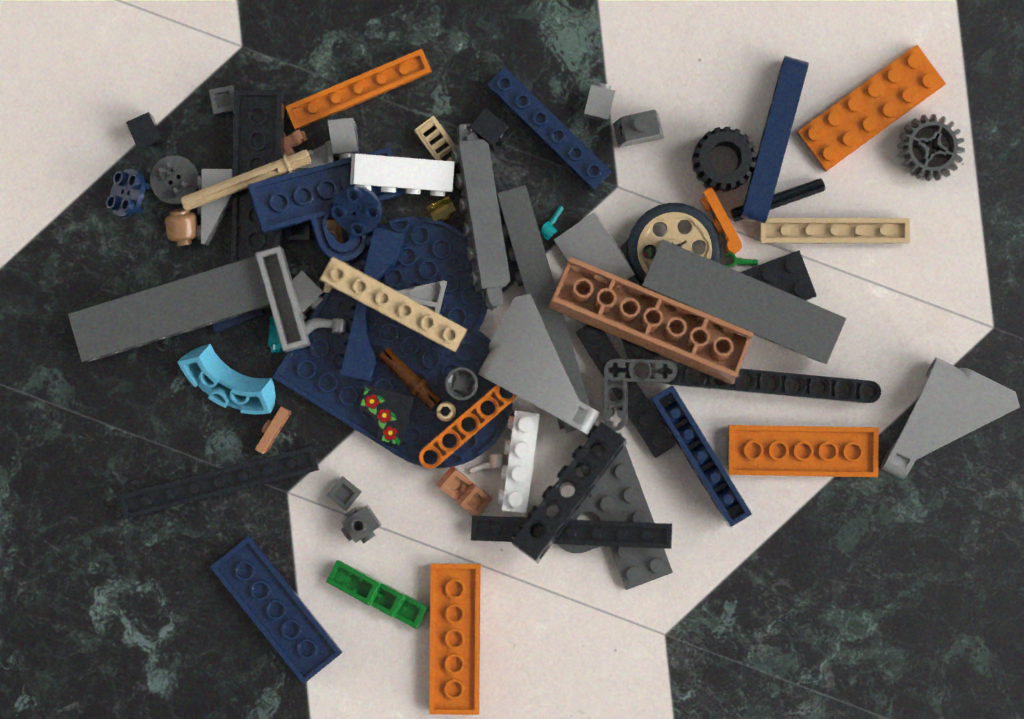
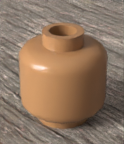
M184 208L171 210L170 215L165 218L168 239L177 242L178 246L192 244V239L197 237L198 221L196 214L190 212V210L185 211Z

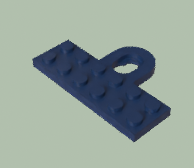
M390 147L365 153L366 155L393 157ZM352 157L248 184L247 189L261 233L264 234L310 221L317 246L326 258L330 260L334 257L343 263L356 259L366 246L367 233L362 236H355L348 232L349 241L341 244L336 241L335 236L328 231L326 226L327 219L332 216L331 210L337 194L346 187L354 186L350 184ZM371 187V191L378 197L380 202L401 197L405 194L403 188H396V193L381 192V187Z

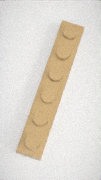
M767 218L765 224L760 223V243L908 244L910 243V218Z

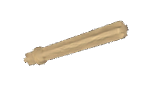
M307 150L290 156L285 154L282 159L182 197V206L185 211H189L246 189L248 184L274 178L288 172L293 173V170L310 164L311 157Z

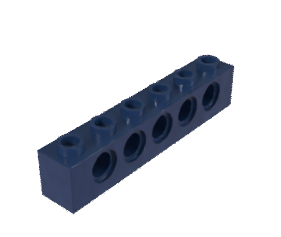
M506 67L487 84V89L592 192L611 174V170Z
M672 385L650 398L727 526L732 527L752 515L674 386Z

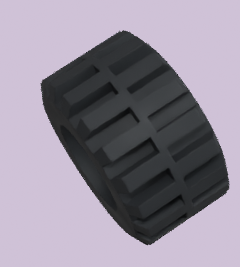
M726 126L723 129H720V127L714 128L713 131H708L695 146L692 156L693 172H696L698 181L701 180L706 188L712 187L716 192L719 190L728 192L729 190L739 188L752 175L756 166L755 159L757 158L756 152L753 150L755 146L753 142L750 143L748 141L749 137L746 134L742 135L740 133L741 130H731L730 127ZM726 146L736 153L738 165L733 172L720 173L712 167L709 157L714 148Z

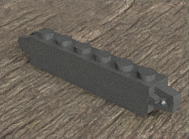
M461 124L457 127V144L453 147L454 150L451 151V159L457 168L455 184L457 189H460L459 209L461 213H464L465 219L463 234L465 238H468L469 245L466 253L473 270L470 274L472 286H475L476 293H482L484 307L492 311L499 305H502V288L509 283L510 275L489 144L483 139H478L477 133L470 128L472 124Z

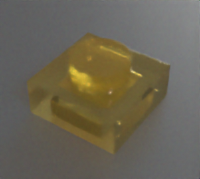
M449 196L427 207L434 222L437 220L444 221L452 216V212L456 211Z

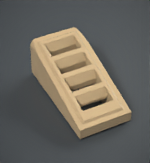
M434 116L414 130L417 137L435 160L442 161V157L454 150V142ZM434 126L436 130L425 137L423 134ZM440 134L443 138L431 146L429 142ZM447 143L449 145L440 153H436L435 150L443 144Z

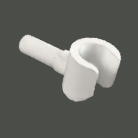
M503 454L489 455L490 463L471 467V474L484 469L502 467L504 464Z

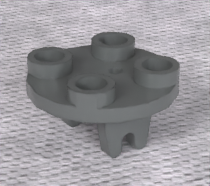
M179 155L167 156L159 160L153 167L150 174V186L154 195L162 202L170 205L182 204V197L198 190L197 180L199 173L195 165L187 158Z

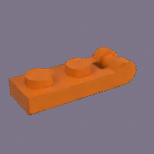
M710 187L701 193L703 198L700 199V202L706 212H711L714 218L712 222L718 234L722 233L726 241L725 251L736 254L741 250L742 243L715 191Z

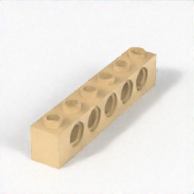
M334 257L329 260L319 279L450 351L456 352L467 331L464 327Z

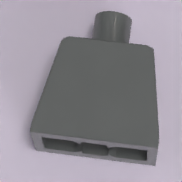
M656 110L623 116L613 123L618 148L664 138L659 113Z

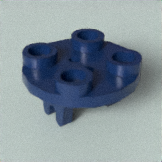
M135 169L117 171L113 177L114 184L110 196L106 201L107 208L122 218L129 217L135 212L142 213L143 208L140 205L144 198L145 189L149 190L150 184L145 183L142 173Z
M354 185L344 188L337 194L333 202L331 214L343 229L355 236H362L377 227L382 218V206L378 197L371 190Z

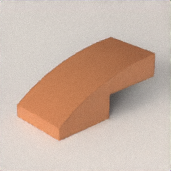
M453 465L436 484L472 515L479 516L493 500L489 494Z

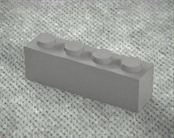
M279 246L256 253L283 351L289 352L310 346V340L284 249Z

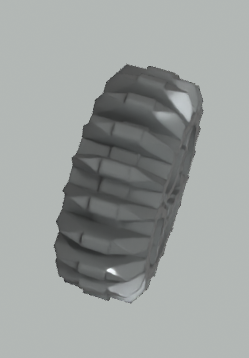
M932 114L929 120L926 115H922L920 121L914 118L911 121L912 126L907 124L904 127L907 134L901 133L899 135V138L905 142L897 144V148L904 149V151L897 154L898 158H906L901 165L902 167L908 164L911 166L907 171L908 174H912L916 170V179H920L925 174L926 181H931L932 175L936 181H939L942 175L948 177L950 176V170L955 171L958 169L955 162L960 163L963 160L958 154L965 152V148L958 147V144L963 143L964 138L957 139L956 137L961 131L960 129L952 131L953 121L945 125L946 117L944 116L938 122L936 114ZM922 129H934L928 139L914 137ZM942 134L948 141L949 151L941 143ZM933 141L932 148L935 150L931 152L929 155V147L926 145L930 144ZM912 144L921 153L920 162L913 153ZM933 157H944L947 159L942 166L928 167Z

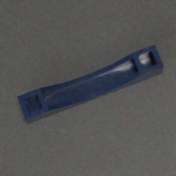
M374 228L373 233H368L366 247L369 248L368 257H363L360 271L379 282L383 275L400 260L405 235ZM357 301V305H352L349 320L353 322L351 331L346 330L343 344L347 345L345 355H340L338 369H341V375L372 382L377 356L372 348L368 334L367 316L369 307Z

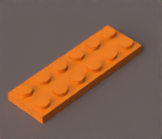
M915 45L796 133L824 171L827 172L938 91L946 83L919 46Z
M728 425V475L878 477L879 427Z
M431 563L429 714L479 715L481 563Z

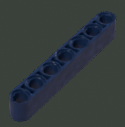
M788 56L783 58L757 152L756 166L752 172L741 212V217L766 223L809 62Z

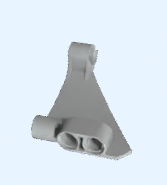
M531 294L514 297L490 341V352L482 364L478 375L588 434L599 412L579 400Z
M936 357L927 371L926 377L928 379L896 443L886 453L880 469L904 480L917 459L1020 408L1016 392L973 370L957 368Z

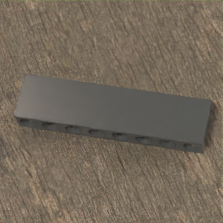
M663 239L659 243L645 280L641 285L823 364L828 363L846 321V318Z
M257 256L79 310L68 314L81 361L91 362L271 306Z

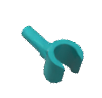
M558 206L553 216L540 230L546 240H549L557 232L553 224L564 210L562 206Z

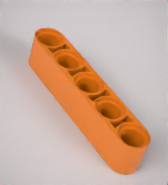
M496 385L421 450L419 454L420 463L429 469L440 465L513 402L517 395L514 394L511 398L505 399L499 393L501 387ZM484 401L494 403L495 411L493 414L484 415L481 412L480 407ZM466 417H472L476 422V427L471 432H467L462 428V421ZM448 433L455 435L457 438V443L453 448H447L443 444V437ZM434 450L437 453L438 459L436 463L427 464L425 462L424 454L426 451Z

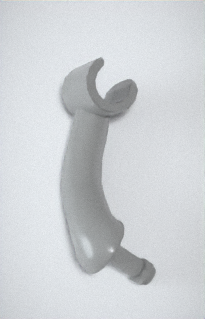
M313 318L305 322L308 335L317 328H331L332 333L338 335L346 331V322L340 318L333 320Z

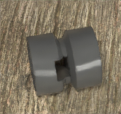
M459 367L453 369L448 374L445 387L451 397L465 401L471 399L476 394L478 380L471 370Z

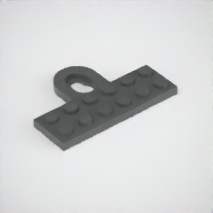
M599 445L594 446L591 449V454L599 457L603 455L605 449ZM625 445L591 491V496L586 498L571 519L577 520L580 514L592 512L599 517L600 521L654 523ZM585 465L580 466L584 477L587 476L590 471L589 467ZM558 544L563 550L570 553H584L600 547ZM610 546L626 590L673 573L664 549Z

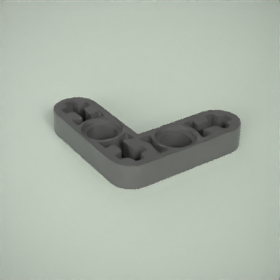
M613 358L608 361L604 368V424L614 431L622 429L627 424L628 382H670L676 377L678 372L675 362L670 359ZM626 362L631 363L629 367L630 377H626L627 372H620L618 376H615L614 372L610 371V367H613L615 363H618L620 368L628 367ZM643 363L647 366L648 373L645 377H638L635 374L634 367L636 364ZM651 363L656 364L654 369H661L664 367V364H668V368L672 369L673 372L669 373L667 378L664 377V373L656 372L654 373L655 378H652L653 367ZM616 387L622 391L623 396L620 401H613L610 398L609 392L612 388ZM609 405H623V409H617V416L622 418V421L617 426L614 425V421L609 420V417L614 415V408L609 409Z

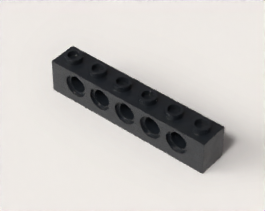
M603 422L599 426L594 425L586 436L589 438L584 446L579 445L572 454L574 460L569 466L564 465L557 475L559 480L554 486H548L542 495L544 499L539 507L535 505L527 515L529 519L524 527L520 525L512 535L514 539L512 542L513 546L537 564L627 444L623 436ZM597 445L605 449L603 455L599 457L591 454V449ZM585 465L589 467L590 471L587 476L579 477L576 475V470L579 466ZM570 485L574 487V494L570 497L562 496L561 490L564 486ZM553 505L559 507L560 511L556 517L551 518L546 515L548 507ZM535 526H542L545 531L543 536L534 538L531 536V530Z

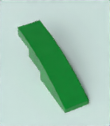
M340 560L336 561L326 580L328 584L391 617L397 618L415 629L420 627L429 609V606Z

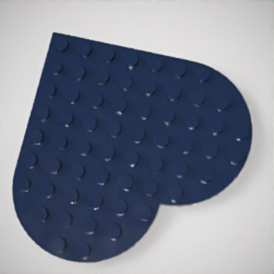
M402 217L377 227L405 235L400 260L383 275L379 282L395 291L443 280L447 281L439 314L467 329L456 352L446 349L369 307L367 316L368 334L372 348L377 356L372 382L341 375L338 363L340 355H345L347 345L343 344L346 331L338 335L333 334L331 328H317L308 335L311 345L289 351L273 375V378L398 457L415 465L423 466L419 461L421 450L493 389L496 384L478 375L482 364L490 352L489 344L491 340L479 331L485 319L487 309L483 305L482 293H476L475 286L471 284L470 274L473 270L466 253L467 247H469L468 238H465L464 234L455 227L429 217ZM365 246L362 253L356 259L347 262V265L360 271L363 257H368L369 248ZM333 288L330 293H325L323 296L324 300L316 307L309 320L313 318L332 320L340 318L345 320L346 330L351 331L353 321L349 320L352 305H357V300ZM389 347L418 377L427 381L429 388L442 399L440 403L450 402L455 406V417L450 421L440 420L436 414L438 405H435V408L430 410L416 395L413 396L410 393L411 390L378 359V356ZM459 367L471 370L478 380L476 394L471 399L465 401L451 397L445 387L448 374L453 369ZM366 385L415 397L403 446L378 440L376 421L369 413L360 409ZM502 387L500 388L499 393L501 397L509 399L513 396V393ZM484 401L480 407L481 412L484 415L493 414L495 411L494 403ZM513 402L435 468H448L452 465L465 464L487 451L497 441L506 427ZM443 407L441 413L443 416H448L451 410L449 407ZM472 417L464 418L462 428L467 432L473 431L476 427L475 420ZM448 433L443 437V444L447 448H453L456 445L457 438L455 435ZM434 450L426 451L424 454L425 462L427 464L436 463L438 459L437 453Z

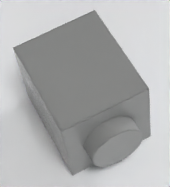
M597 83L596 86L591 85L583 117L607 123L615 90H611V86L604 83Z

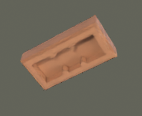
M280 407L274 419L267 420L261 430L264 435L255 450L262 454L269 451L289 418L290 410Z

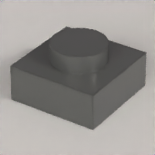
M233 85L209 90L214 115L234 112L235 87Z
M342 476L327 496L347 511L362 491Z

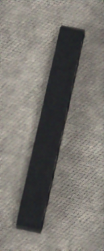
M676 362L678 372L675 379L663 383L673 386L855 403H874L881 396L879 384L870 380L741 368L738 377L744 373L750 378V384L746 388L739 385L738 377L733 385L724 382L723 385H717L713 381V376L699 371L701 374L700 381L693 383L689 380L688 373L694 368ZM664 364V367L659 369L658 372L663 373L668 364ZM766 376H771L775 381V386L771 390H767L763 386V379ZM791 378L797 379L800 384L796 392H791L788 388V381ZM817 380L821 381L824 385V391L820 395L816 394L812 387L813 383ZM841 383H845L849 387V392L845 397L840 396L837 390ZM866 385L871 386L874 391L870 399H866L862 393Z

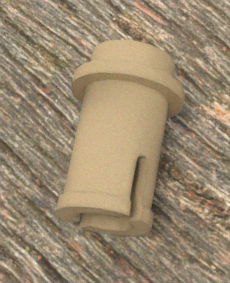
M442 402L437 406L436 414L440 420L450 421L455 417L456 409L452 403ZM443 407L450 408L451 411L448 416L442 415L441 410Z

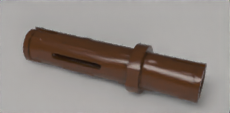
M387 347L384 350L385 352L378 356V359L411 390L410 393L413 396L416 395L430 410L434 409L435 405H438L442 399L429 388L425 379L418 377Z

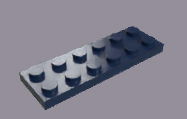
M250 535L210 566L302 684L306 683L343 653Z

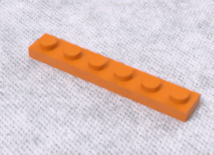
M419 49L285 107L294 129L298 130L432 73L423 50Z

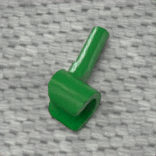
M733 253L724 254L725 257L731 256L734 258L733 264H723L729 268H734L736 265H758V260L736 258Z

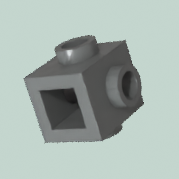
M369 505L360 510L354 507L344 514L346 520L341 522L344 526L341 531L348 541L353 539L357 543L361 540L364 544L376 536L373 531L382 524ZM357 521H361L363 523V529H358L356 527Z

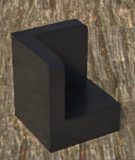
M149 112L126 122L138 149H142L155 142L159 144L164 143L155 119Z

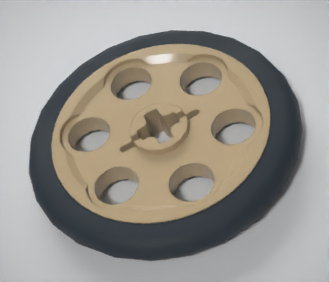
M666 203L646 211L633 226L628 239L627 256L629 264L635 272V277L641 283L644 282L653 259H646L643 256V248L646 245H652L657 251L662 239L675 245L686 241L680 247L693 252V242L701 240L706 246L704 253L700 254L701 256L719 263L721 258V243L713 222L697 208L683 203ZM681 220L690 222L691 231L688 234H681L678 231L677 226ZM657 222L665 224L667 228L666 234L662 237H658L653 233V226Z

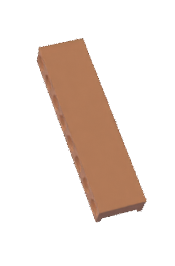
M570 257L568 264L566 263L548 308L732 385L738 377L743 359L754 335L753 332Z

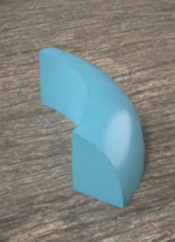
M211 344L198 347L177 361L194 387L198 385L209 395L208 399L224 408L230 406L239 409L241 413L267 414L273 410L276 395L272 378H253L236 372L217 356Z

